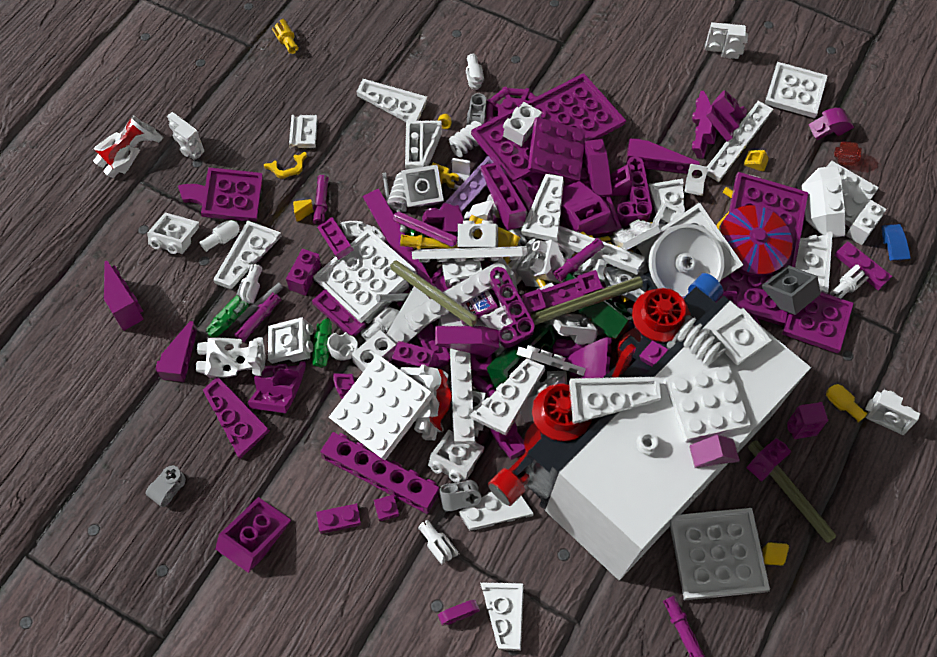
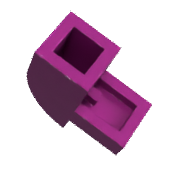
M842 108L826 110L822 112V117L809 124L817 141L832 132L840 136L854 128L849 115Z
M443 203L440 210L437 208L426 210L422 216V221L426 224H441L442 231L458 237V224H463V217L455 206Z
M515 421L507 435L490 428L496 443L501 450L503 449L511 460L526 452L524 440L517 432Z

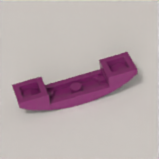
M593 270L579 275L575 279L542 290L538 289L521 296L530 314L601 290L602 285L597 271Z

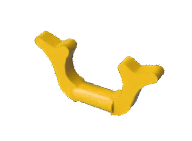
M303 152L300 155H294L293 157L297 165L291 169L284 171L277 169V161L265 163L264 168L271 170L281 179L298 175L303 170V161L307 154Z

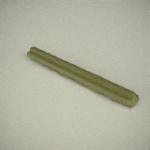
M394 260L390 264L393 272L469 326L473 327L478 322L476 315L399 261Z
M638 276L535 312L530 317L534 325L640 289L644 284L642 278Z
M757 440L748 446V449L755 457L764 449ZM777 465L770 473L772 478L827 543L831 542L836 537L834 531Z

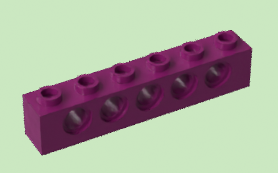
M332 432L320 451L323 460L389 495H394L395 498L427 515L439 496V487H437L438 485L434 481L420 478L417 472L403 469L396 461L383 460L377 454L367 450L365 445L359 442L355 444L342 433L338 435ZM344 450L351 451L349 455H341ZM362 459L368 460V463L365 465L358 464ZM380 468L386 470L383 474H377L376 471ZM398 477L404 479L403 482L399 484L394 483L393 481L395 478ZM414 487H420L422 489L419 493H413L411 491V489Z

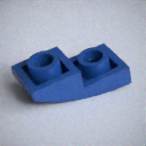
M901 225L881 226L883 244L888 245L889 261L910 259L908 243Z

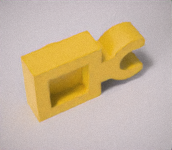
M433 162L432 165L438 166L441 186L444 182L448 187L454 188L455 183L451 180L459 181V175L456 173L449 174L448 168Z

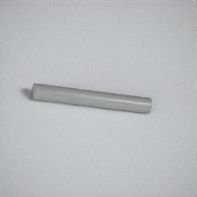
M277 283L237 318V322L242 324L256 312L259 304H263L272 292L275 294L280 292L283 286Z
M410 293L377 294L376 301H406Z

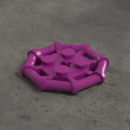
M503 87L500 92L486 100V119L484 123L496 118L493 117V110L498 111V116L521 105L523 102H527V98L531 100L536 96L529 88ZM510 95L522 96V98H511ZM503 97L505 98L500 105L497 104L499 100Z

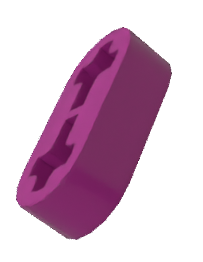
M473 599L442 611L438 614L441 625L446 626L474 615L480 609L476 600Z

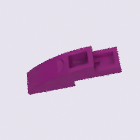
M700 91L699 98L696 99V111L692 115L693 123L696 125V138L692 142V151L695 152L697 158H704L707 144H714L716 137V128L706 117L711 104L704 91Z

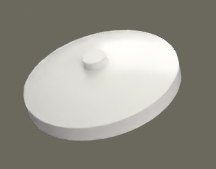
M680 224L668 228L655 240L649 255V270L658 288L672 289L681 296H686L689 293L688 287L702 273L710 274L720 282L724 271V255L718 240L707 229L695 224Z

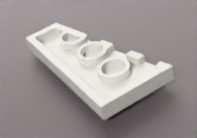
M545 174L521 230L522 235L558 242L564 186L562 176Z
M659 377L570 379L569 381L573 424L657 402L661 399Z

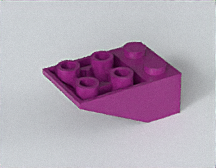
M580 181L563 187L560 215L570 230L578 233L582 231L587 233L607 224L611 211L600 196Z
M105 261L104 300L122 330L125 331L144 320L140 314L143 310L133 292L131 293L125 280L120 276L116 266L113 265L111 267L109 262Z

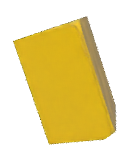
M748 151L744 166L765 171L769 159L766 151Z
M311 199L293 202L296 222L314 212Z
M767 543L762 549L764 564L784 565L789 545Z

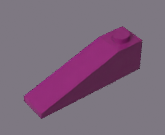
M631 138L629 140L626 165L629 158L634 156L643 160L645 169L688 174L690 164L699 165V161L650 141ZM694 170L692 175H696L697 170Z
M499 163L482 165L481 171L506 229L512 230L523 227L527 210Z

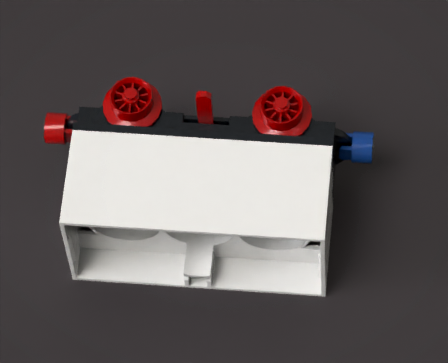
M702 273L688 287L689 293L683 298L679 293L668 288L649 290L640 295L634 303L632 318L636 328L623 335L618 345V363L603 377H659L661 393L659 401L573 424L570 385H550L540 391L533 402L532 416L534 423L531 424L525 434L524 447L526 453L508 470L503 468L488 483L492 493L507 506H511L526 491L525 485L529 487L541 499L539 506L619 581L670 527L669 520L674 515H681L728 464L694 467L689 446L709 437L685 442L664 382L665 379L729 365L751 425L746 429L719 435L734 439L738 453L771 418L811 368L763 327L761 329L772 341L738 366L735 365L725 352L715 362L704 366L702 363L705 358L698 360L696 358L698 352L692 354L690 352L692 346L686 348L684 346L685 340L682 342L677 340L653 366L641 361L639 355L652 341L667 348V343L674 339L683 325L685 316L695 317L696 320L693 325L696 326L701 323L700 332L708 330L706 338L711 337L709 332L712 328L741 310L723 295V287L720 282L707 273ZM651 432L656 435L659 440V447L655 453L647 455L638 450L636 440L641 433ZM643 442L646 447L651 446L650 442Z

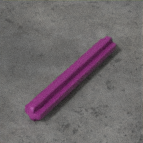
M399 211L394 214L393 220L401 225L451 247L457 244V237Z

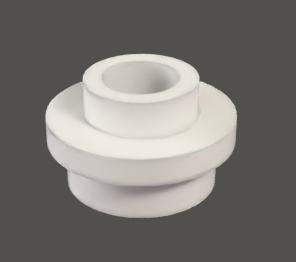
M643 432L638 436L636 446L643 454H653L659 447V440L655 434ZM648 441L651 446L646 447L643 442Z

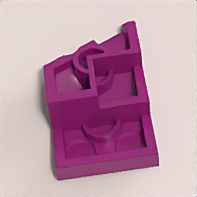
M724 90L711 104L706 117L728 142L733 138L734 130L740 127V120L746 116L747 109L744 106L740 108L738 101Z
M606 337L593 342L565 359V362L586 368L584 376L566 370L568 385H570V379L603 378L609 373L610 357L607 356L608 344H611V338Z
M301 361L299 365L288 367L286 364L264 366L261 376L254 377L256 392L248 401L249 408L286 413L302 381L306 367L305 361Z

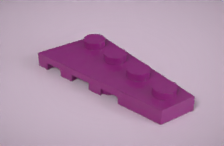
M218 377L203 389L237 456L241 459L270 430Z

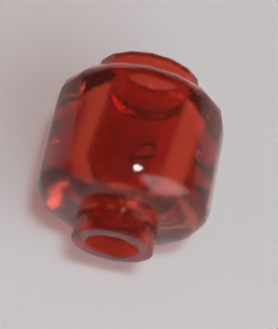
M842 141L839 147H835L834 157L837 158L839 164L853 166L856 162L860 161L862 148H859L858 143Z

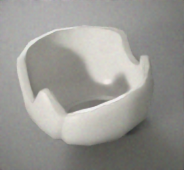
M346 332L343 335L333 333L328 338L327 345L330 354L337 360L352 359V353L358 349V342L355 337L348 335Z

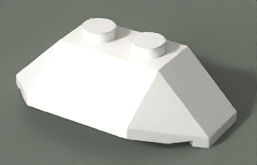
M838 167L818 168L802 184V190L808 192L805 220L822 235H825L826 232H833L832 237L845 236V208Z

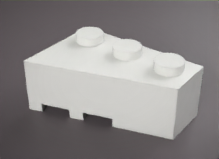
M406 121V170L429 166L442 135V121Z

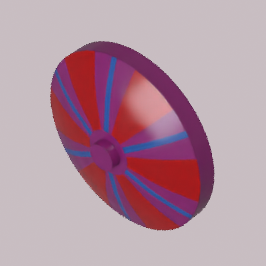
M755 205L736 208L725 217L718 229L742 262L743 266L736 270L742 274L753 277L771 275L780 270L791 255L792 237L789 228L776 213L767 208Z

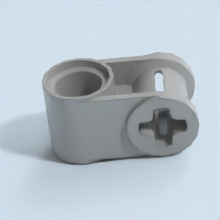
M476 93L471 97L467 114V125H470L473 121L484 124L486 118V97L483 94Z
M176 466L166 467L158 478L149 485L146 495L159 506L165 507L185 484L184 474Z
M473 480L445 484L440 488L442 508L446 511L474 507L481 501V494L478 491L477 483Z

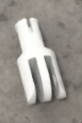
M470 54L467 56L468 66L466 68V75L469 87L477 90L481 87L484 80L483 69L478 64L477 55Z
M225 221L213 229L212 235L199 243L207 252L218 243L224 245L236 237L240 227L235 221Z
M256 264L250 266L247 278L242 279L237 292L242 301H246L249 304H254L260 287L258 279L262 271L261 266Z
M855 265L840 279V284L830 292V295L836 294L834 297L841 299L847 292H854L868 279V276L861 278L865 274L863 270L855 273L860 268L859 265Z
M386 306L373 319L371 327L362 334L363 338L368 341L379 330L386 333L398 315L399 310Z
M429 520L420 524L418 529L428 540L427 547L441 565L459 554L446 535L438 533Z

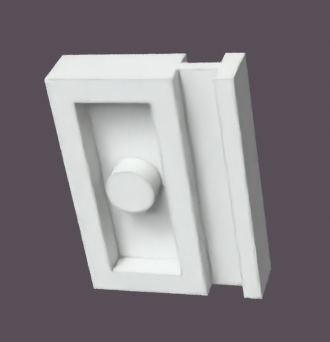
M292 115L289 139L290 148H293V146H298V148H316L317 115H299V117Z

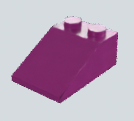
M258 497L219 534L215 550L249 573L263 559L290 524L291 519Z

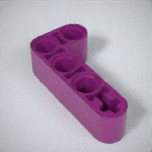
M635 156L629 158L627 162L632 176V185L629 193L630 202L621 203L617 208L616 214L621 226H630V223L638 219L648 222L652 211L644 163L641 158Z
M502 267L493 268L490 272V284L511 324L504 326L499 331V343L504 348H510L532 337L534 322L507 271ZM498 275L499 278L502 277V284H503L502 286H501V283H500L499 279H498V278L495 279V276ZM509 291L513 295L510 298H505L502 294ZM518 308L521 310V313L514 315L511 310ZM527 325L530 327V331L523 332L520 330V327ZM508 333L513 338L510 341H506L502 336Z

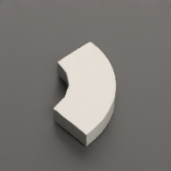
M361 221L341 222V227L347 240H355L367 229H370L387 244L385 236L374 226L364 224Z

